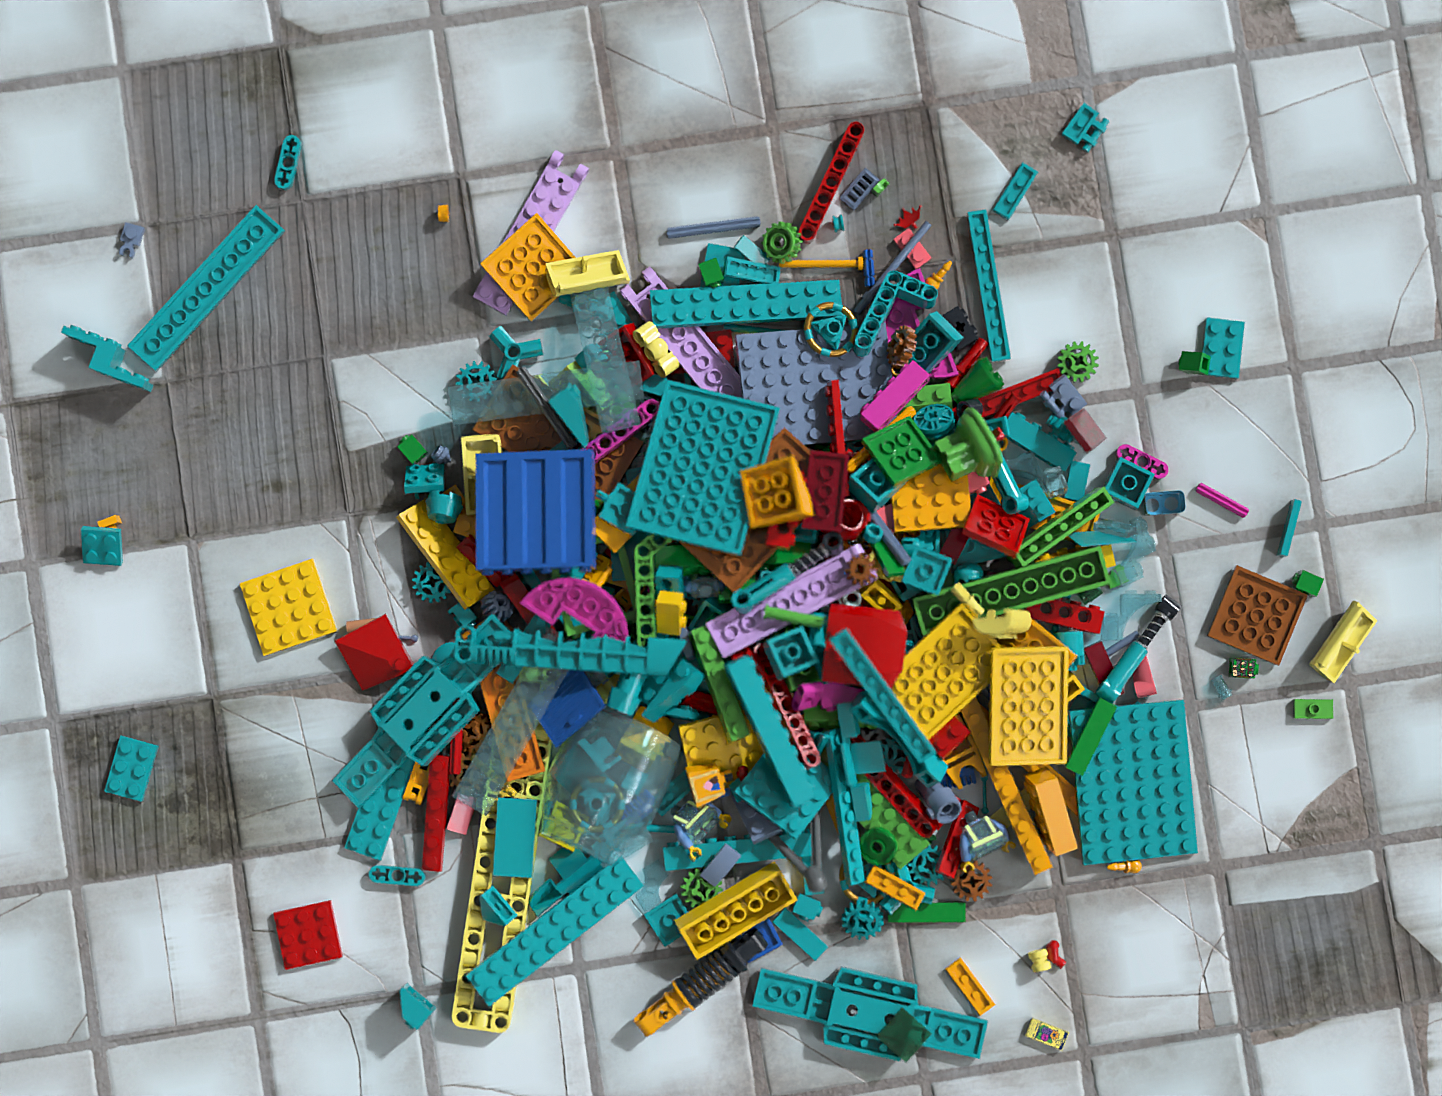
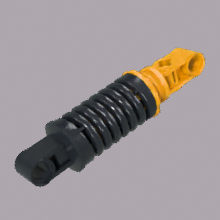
M753 928L735 943L731 944L728 941L718 947L720 954L714 950L712 951L714 958L711 955L706 956L708 963L702 959L700 960L702 967L699 964L694 965L696 972L693 968H690L688 970L690 976L687 973H683L680 978L671 981L673 985L672 990L664 992L662 998L646 1010L640 1012L634 1018V1023L648 1037L677 1014L680 1016L686 1008L694 1011L695 1008L703 1003V1000L709 998V995L713 996L715 991L721 989V986L725 987L727 982H731L733 980L732 976L738 977L741 972L749 970L746 962L764 951L768 946L767 941L757 928Z

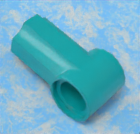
M813 612L810 615L824 617L822 629L809 626V642L813 651L821 652L826 647L829 613Z

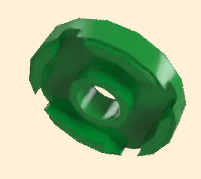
M882 827L868 829L859 841L862 857L868 863L875 866L888 864L896 856L898 850L894 835ZM874 842L882 845V851L874 848Z

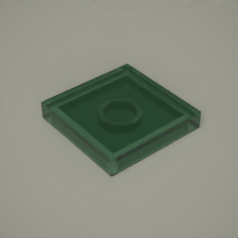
M902 1007L880 1031L877 1038L907 1063L932 1033Z

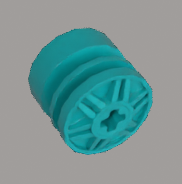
M928 405L920 409L914 416V422L932 447H934L936 441L953 434L956 428L953 411L946 405Z

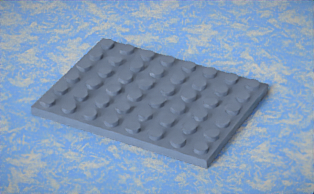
M886 323L883 324L870 353L865 357L857 356L853 348L848 353L839 357L819 355L807 343L804 329L735 336L742 398L780 407L773 438L785 427L803 445L832 443V438L828 433L830 416H827L826 407L829 405L828 397L825 396V386L831 380H839L844 442L862 440L874 433L860 420V411L867 403L870 405L874 401L875 394L879 390L883 391L887 387L888 381L892 378L891 364L888 363L889 359H887L889 352H887ZM850 325L844 326L838 349L842 348L850 340L852 332ZM866 328L869 331H874L873 328ZM811 329L813 339L820 347L833 350L814 329ZM860 343V344H859V345L862 346V347H866V346H867V345L864 344V343ZM897 415L887 425H889L897 417Z

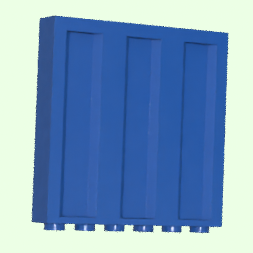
M592 449L476 454L477 571L482 572V575H494V572L511 575L513 571H521V574H532V571L540 570V573H552V570H559L560 573H570L571 569H579V572H591V569H596L595 453Z

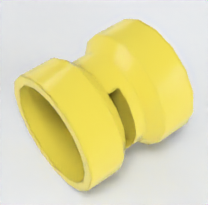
M1046 948L1028 952L1029 959L1033 962L1031 966L1033 972H1040L1051 968L1050 961L1046 960L1048 955Z

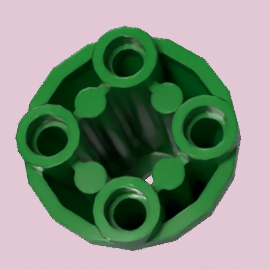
M987 357L979 358L954 387L951 396L957 404L965 400L979 399L1003 388L1005 384L1003 378L998 372L994 373L992 371L993 365Z

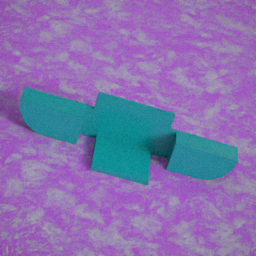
M852 702L837 704L843 740L840 746L847 786H850L855 819L856 822L869 821L872 817V799L869 782L857 783L856 774L886 771L881 740L851 743L850 737H856L861 733L859 720L849 711Z
M613 828L601 834L589 845L594 851L589 858L585 857L577 845L574 852L562 847L550 857L549 861L563 879L556 884L549 878L531 895L529 905L537 917L567 892L570 894L603 868L601 863L630 840L624 831Z

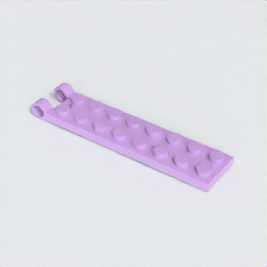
M555 150L505 240L535 213H538L554 232L585 179L589 168L580 164L573 178L563 174L557 169L564 158V154ZM558 179H563V182L558 183ZM486 272L473 298L507 316L513 301Z
M650 266L641 273L651 285L636 295L628 284L619 289L622 296L631 304L645 323L648 321L652 322L650 299L646 298L647 295H650V290L668 289ZM699 326L658 329V333H660L658 338L663 339L667 343L668 351H672L673 355L678 359L680 366L698 388L742 398L740 376Z
M860 544L854 545L840 555L834 556L795 577L796 580L753 606L749 613L741 614L734 608L707 622L706 625L723 658L725 659L792 624L771 618L763 619L766 604L770 607L811 614L861 588L859 582L854 586L852 584L853 579L847 580L846 577L848 575L844 574V569L850 568L846 565V562L852 560L851 556L858 558L859 553H862V555L865 553ZM878 576L876 579L870 577L869 580L871 581V583L876 581L878 579Z

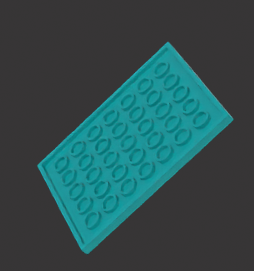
M667 380L626 528L741 556L750 522L740 471L766 463L780 407Z
M1184 700L1117 706L1084 775L1081 776L1074 772L1082 864L1092 865L1198 853ZM1093 708L1068 711L1072 750Z

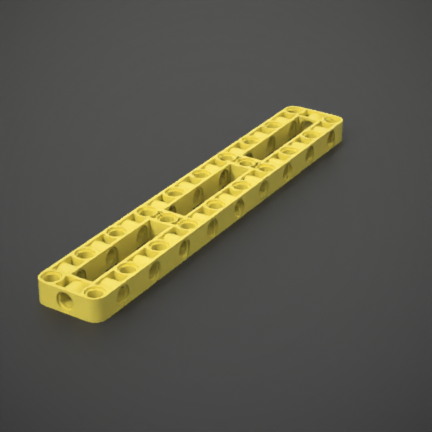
M524 667L519 674L521 684L523 681L539 683V694H541L556 681L548 680V672L555 670L557 672V679L562 676V673L559 669ZM537 717L535 718L534 725L538 746H542L546 750V755L542 757L545 767L544 772L527 776V779L520 778L508 782L495 735L493 738L452 1012L453 1023L461 1028L503 1033L510 1027L517 985L493 1003L491 1011L478 1010L474 1005L476 989L471 982L464 981L463 975L480 964V957L484 946L486 921L482 919L481 905L475 903V897L486 892L492 883L496 827L494 829L488 828L486 821L488 818H493L496 821L498 797L537 799L533 858L534 872L552 750V741ZM495 779L500 780L502 783L500 790H495L492 787V782ZM514 782H518L521 785L519 793H514L511 790V785ZM532 785L540 787V794L538 796L531 794L530 788ZM486 856L490 859L489 867L481 865L482 857ZM533 874L532 878L512 877L510 893H500L518 915L504 927L502 946L525 929ZM514 901L522 902L523 909L521 911H516L513 908ZM471 934H476L479 937L477 944H472L469 941ZM458 1012H465L467 1020L460 1021L458 1019ZM496 1018H504L506 1025L504 1027L498 1026Z

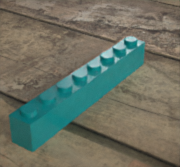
M742 655L723 665L789 805L797 807L814 798L813 791H815L812 782L807 780L805 776L807 772L804 765L799 763L796 757L798 756L796 748L789 743V733L786 728H782L779 722L781 717L778 711H774L771 705L773 700L770 694L766 693L763 688L765 684L762 677L756 674L754 660L747 655Z
M805 828L797 840H794L784 831H782L781 835H778L798 857L812 856L811 828ZM749 834L744 835L742 839H736V836L724 837L723 841H717V838H707L704 843H698L695 840L692 846L701 850V857L696 852L692 853L696 861L690 860V851L686 850L683 845H678V842H669L666 847H663L665 871L706 867L725 843L741 855L735 864L786 858L768 838L753 844Z

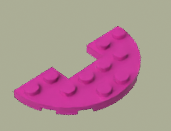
M920 268L907 274L925 283ZM896 297L884 322L886 323L888 343L892 340L891 336L895 333V330H899V326L905 325L915 330L920 325L915 311L922 309L921 307ZM951 353L929 373L930 378L944 379L958 375Z
M576 578L550 580L531 590L520 603L551 625L555 623L564 610L593 630L595 633L592 638L607 635V637L626 642L628 629L619 605L606 591L588 581Z

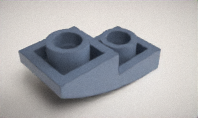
M725 843L714 855L713 860L701 871L700 876L716 887L741 855Z

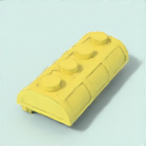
M619 250L545 264L547 281L554 297L628 284L630 282Z
M498 434L461 437L466 515L476 514V454L501 453V439Z
M1352 601L1309 665L1321 676L1335 683L1354 654L1360 652L1358 648L1377 620L1359 602Z
M1005 609V617L995 618V610H988L987 618H973L974 626L981 633L989 634V638L1005 639L1017 638L1018 634L1025 633L1029 630L1032 621L1029 611Z

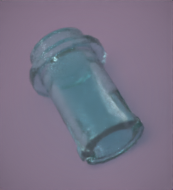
M1222 674L1211 680L1219 694L1218 698L1221 697L1224 700L1232 695V689L1229 690Z

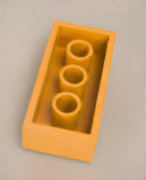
M1046 767L1025 774L1026 781L1023 783L1026 792L1030 793L1031 799H1029L1031 809L1035 810L1036 817H1034L1037 828H1040L1041 834L1039 838L1043 846L1046 845L1047 850L1051 851L1055 856L1078 849L1057 777Z

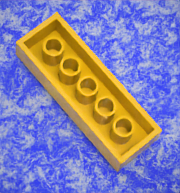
M773 861L674 921L698 960L797 901V898L776 862Z

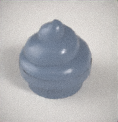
M437 446L431 454V458H433L435 463L447 464L451 462L449 449L445 446Z

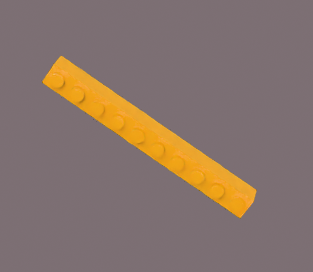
M975 696L961 709V713L1033 873L1037 875L1053 868L1007 765H989L990 727Z

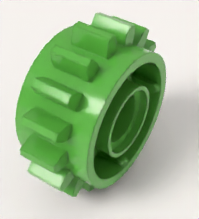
M779 221L778 224L772 223L771 228H766L767 232L762 235L764 238L763 242H761L764 247L762 251L767 253L766 257L772 259V262L778 263L779 261L781 264H785V261L792 262V257L797 258L798 251L802 250L800 245L803 243L800 240L801 233L796 231L797 227H791V223ZM783 238L784 244L781 247L780 240Z

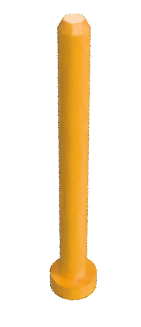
M858 257V260H792V262L785 261V264L779 263V267H858V270H863V257Z

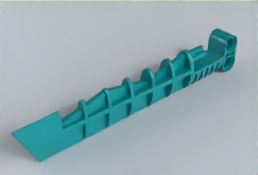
M468 625L461 626L456 631L454 654L456 660L461 663L478 664L479 661H482L485 664L486 661H489V664L496 662L497 665L503 662L504 665L511 663V666L666 676L687 641L649 638L648 648L630 644L629 636H626V642L607 637V635L585 639V633H582L581 640L563 643V632H559L558 642L541 638L540 630H537L536 636L515 629L514 632L495 630L494 642L512 643V647L476 645L477 632L474 627ZM465 629L470 631V638L468 640H465L462 636V632ZM464 648L469 651L467 659H463L461 656V651Z

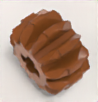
M859 553L858 560L855 556H851L854 562L847 561L846 565L850 568L844 569L845 573H851L846 577L847 580L853 579L852 584L854 586L859 582L860 586L864 587V581L869 585L872 584L869 578H877L875 574H872V572L878 571L877 567H872L876 564V561L871 560L869 562L870 555H866L863 560L862 553ZM859 566H862L863 568L864 566L866 567L864 569V574H861L860 572L857 574V572L859 571Z

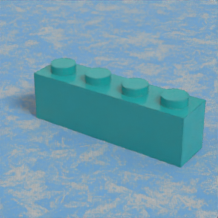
M1011 412L1007 418L1010 435L1004 437L1062 474L1066 472L1077 454L1074 451L1075 448L1069 443H1061L1058 441V437L1051 432L1045 433L1037 423L1027 422L1025 420L1026 417L1019 412L1015 414Z

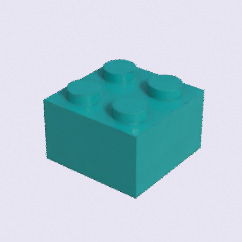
M1119 457L1103 487L1106 488L1113 500L1136 510L1139 508L1155 474Z
M802 626L768 640L762 645L778 681L818 663Z

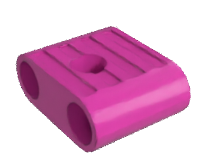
M820 681L799 685L792 701L793 709L799 711L817 707L823 692V684Z

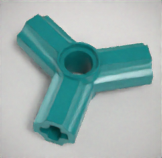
M502 326L496 328L489 335V338L504 354L497 374V378L502 380L512 364L518 367L520 360L543 356L540 339L516 343ZM517 348L519 354L516 357H510V349Z
M892 861L895 876L925 892L926 894L921 902L931 905L935 888L912 882L907 864L902 869H899ZM886 895L879 902L881 908L889 915H892L902 904V902L889 895Z

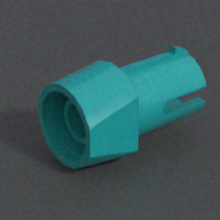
M622 673L617 687H611L606 705L632 716L642 700L638 698V695L647 675Z

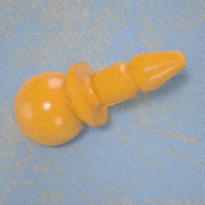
M948 261L937 274L933 272L932 276L928 277L925 283L938 290L940 283L943 282L942 277L949 271L952 262Z
M1139 860L1123 861V863H1113L1107 866V869L1112 871L1118 870L1132 874L1140 872L1142 868Z

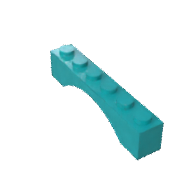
M866 690L858 693L849 711L861 723L877 726L892 736L907 755L914 775L927 788L940 783L949 766L936 753L922 763H919Z

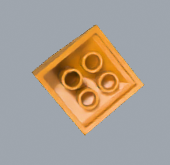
M788 456L740 471L751 528L795 521L813 515L810 496L794 456Z

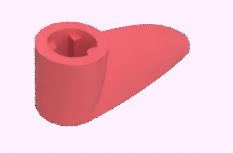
M1145 656L1133 673V682L1138 699L1157 694L1147 656Z

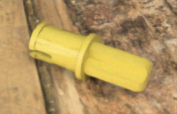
M960 583L955 584L951 588L953 594L970 611L974 618L979 617L978 614L981 615L984 612V609L973 599L974 596L970 595Z

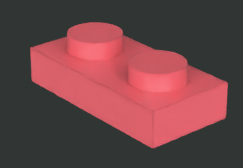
M908 228L894 238L893 241L902 251L914 234ZM920 242L916 244L906 257L915 270L931 260V256Z

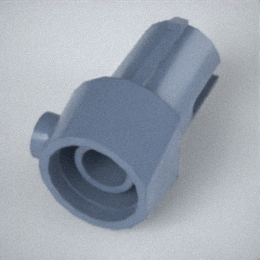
M919 779L916 780V791L926 801V813L930 820L935 818L941 823H949L959 816L962 810L961 804L950 788L943 787L941 783L927 788Z

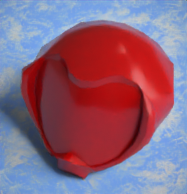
M848 498L844 500L841 533H839L842 539L855 540L871 520V514L860 501Z

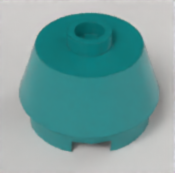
M440 490L430 491L428 498L425 500L428 518L439 524L454 523L463 509L462 497L452 492L447 495L439 494Z

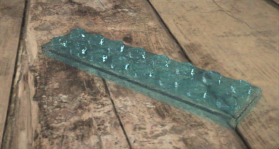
M608 286L570 294L602 433L641 425Z

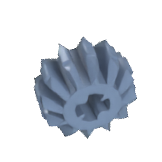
M493 590L488 595H485L481 601L480 608L483 610L482 614L486 615L487 618L494 614L501 622H505L513 613L514 606L511 604V600L507 598V594L502 595L501 591L495 592Z

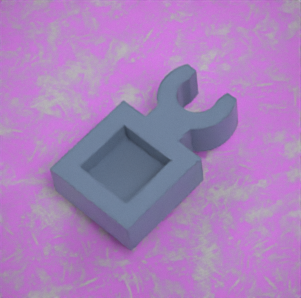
M125 222L120 241L125 242V244L119 250L120 255L123 256L125 250L129 249V257L134 258V246L140 247L145 231L144 227Z

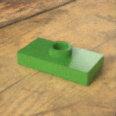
M1293 699V718L1333 719V699Z

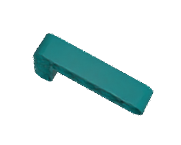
M895 270L888 272L855 338L854 353L860 357H865L870 353L896 297L923 309H931L935 306L937 300V289ZM890 281H895L897 284H891ZM883 296H886V297H888L889 299H888V300H885V299H883L882 297H883ZM924 296H930L932 299H927ZM874 312H880L882 315H876ZM866 328H873L874 331H869ZM860 343H864V344H866L867 346H866V347H862V346H860L859 344H860Z

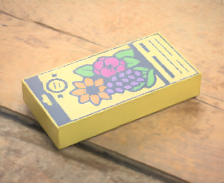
M1032 1018L1025 1036L1062 1051L1069 1032Z

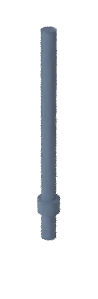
M924 222L869 292L866 291L864 293L863 299L854 309L857 314L860 315L865 307L873 302L874 296L878 293L886 274L899 267L932 226L929 222Z

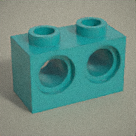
M659 565L658 571L654 572L653 582L656 584L654 599L658 598L659 592L662 590L683 593L684 600L683 567Z

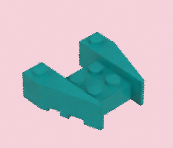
M644 628L641 631L643 635H648L650 633ZM641 637L640 642L645 641L644 648H648L647 640H649V638L646 639ZM637 638L632 644L637 645ZM683 659L673 673L668 672L666 676L647 675L638 695V698L648 705L642 716L652 722H656L673 705H678L682 698L695 692L706 675Z

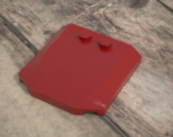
M831 603L822 681L863 686L829 639L846 627L890 689H892L894 683L903 672L907 630L900 611Z

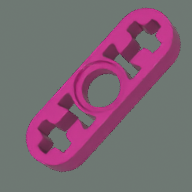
M1123 444L1116 450L1117 459L1122 457L1120 450L1128 449L1127 453L1132 456L1134 452L1137 453L1133 458V463L1138 465V457H1145L1147 465L1142 468L1146 470L1150 467L1151 461L1154 462L1152 464L1154 467L1162 466L1164 473L1159 475L1156 474L1157 471L1155 469H1150V472L1155 474L1153 477L1155 479H1162L1168 474L1169 469L1166 463L1128 444ZM1126 456L1124 459L1130 461L1132 458Z

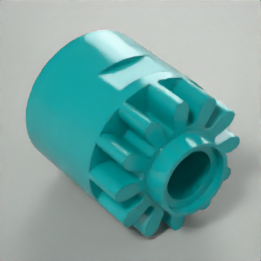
M1083 631L1051 633L1078 656L1070 665L1068 671L1078 670L1077 665H1085Z

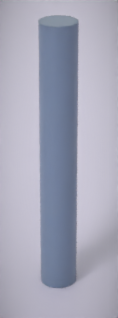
M1134 631L1107 648L1108 656L1138 639L1139 633Z

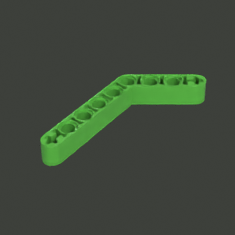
M653 534L647 536L634 548L637 646L641 647L645 646V641L640 642L641 637L646 639L655 638L653 555L672 540L663 537V543L657 545L653 541ZM640 546L648 548L649 552L646 557H641L638 554ZM642 565L649 568V574L645 577L641 576L638 572ZM642 585H647L650 589L647 596H642L639 593V588ZM644 604L650 607V613L646 616L640 613V607ZM644 624H648L651 627V632L648 635H643L640 631L641 626Z

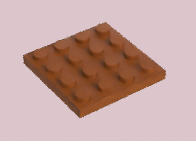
M1236 565L1207 636L1279 666L1308 595Z

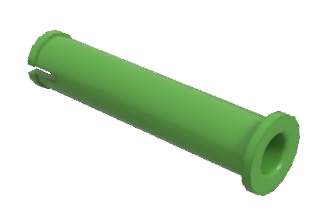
M766 604L763 618H771L822 629L824 617L770 607L768 604Z

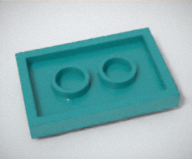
M1208 317L1205 319L1202 352L1211 356L1209 371L1206 376L1239 378L1245 322Z
M120 735L104 792L142 802L159 745Z

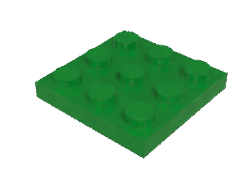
M910 416L863 438L861 441L893 488L942 462L938 453Z

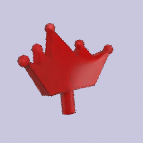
M919 205L917 211L911 208L912 213L902 208L904 219L899 217L900 223L893 224V226L907 228L912 225L914 229L918 228L914 222L920 219V208L922 206Z

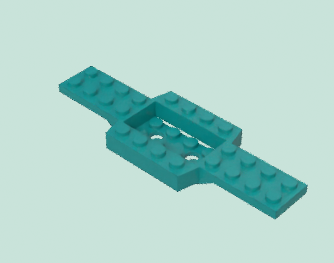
M491 614L476 629V645L512 647V643L494 642L495 630H510L494 614ZM465 648L461 651L463 659L469 657V651ZM453 653L443 663L439 664L428 656H422L370 710L379 727L377 732L332 781L358 808H361L408 758L422 766H427L480 711L470 693L497 666L496 662H493V664H489V661H486L485 664L482 661H479L478 664L461 663L456 660ZM433 691L440 693V700L438 702H433L430 698ZM456 698H460L459 701L435 724V726L411 750L410 746L456 700ZM406 719H411L414 723L411 730L404 728V721Z
M840 966L832 984L761 968L752 1005L753 1007L822 1023L823 1041L826 1045L899 1062L909 1044L980 1059L988 1024L986 1019L918 1004L916 983ZM839 987L910 1003V1005L906 1006L841 991ZM849 1005L857 1007L856 1015L849 1016L846 1009ZM890 1013L896 1018L892 1025H888L884 1021L885 1016Z

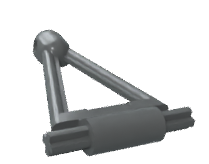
M819 810L811 820L812 866L807 867L777 834L768 838L804 877L808 890L811 893H820L827 887V881L822 872Z

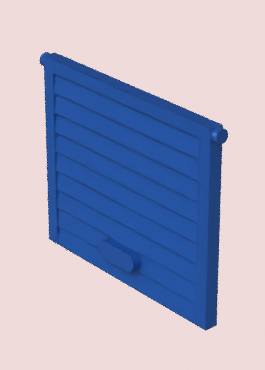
M568 670L532 700L527 707L532 709L554 746L558 747L604 709L606 704L584 671Z

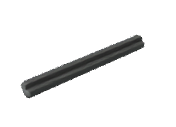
M525 367L516 371L518 376L569 450L577 446L576 441Z

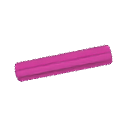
M1203 483L1198 484L1196 488L1198 494L1242 518L1247 516L1249 512L1247 507Z

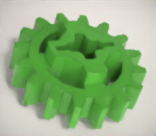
M1073 341L1072 347L1069 344L1065 345L1066 351L1060 350L1063 356L1057 357V360L1061 361L1057 368L1063 369L1060 372L1061 375L1065 373L1068 379L1071 377L1072 383H1075L1077 379L1082 383L1084 377L1089 380L1091 378L1090 374L1094 375L1096 373L1093 368L1099 366V364L1095 363L1099 356L1093 355L1096 350L1090 351V344L1085 347L1083 346V341L1079 345ZM1073 350H1081L1080 353H1076V354H1074V353L1071 352V351H1073ZM1087 355L1089 356L1090 364L1087 362ZM1079 358V359L1081 360V361H1080V364H1079L1078 366H1076V365H1075V363H1076L1075 360H1077V359ZM1065 360L1069 362V369L1066 366ZM1079 370L1083 372L1085 371V373L1083 374H1074L1076 371Z
M694 868V873L688 871V878L683 877L686 883L680 885L681 888L685 889L681 894L682 896L687 895L684 900L686 903L691 901V907H694L696 904L699 906L718 895V892H723V889L719 887L722 881L714 887L700 876L701 871ZM695 878L693 885L690 886L691 881ZM699 881H701V883L705 886L703 891L704 895L699 890ZM714 890L712 895L708 897L710 891ZM691 895H697L701 898V900H697L693 898Z

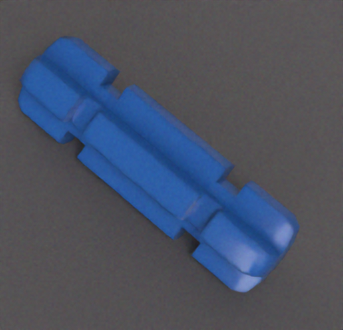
M866 249L862 252L864 259L865 287H873L875 284V278H873V251Z

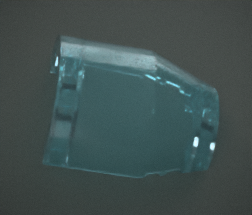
M608 708L602 709L558 748L547 772L541 835L556 842L561 841L593 856L594 859L612 866L631 843L653 822L684 754L683 747L666 735L639 721Z

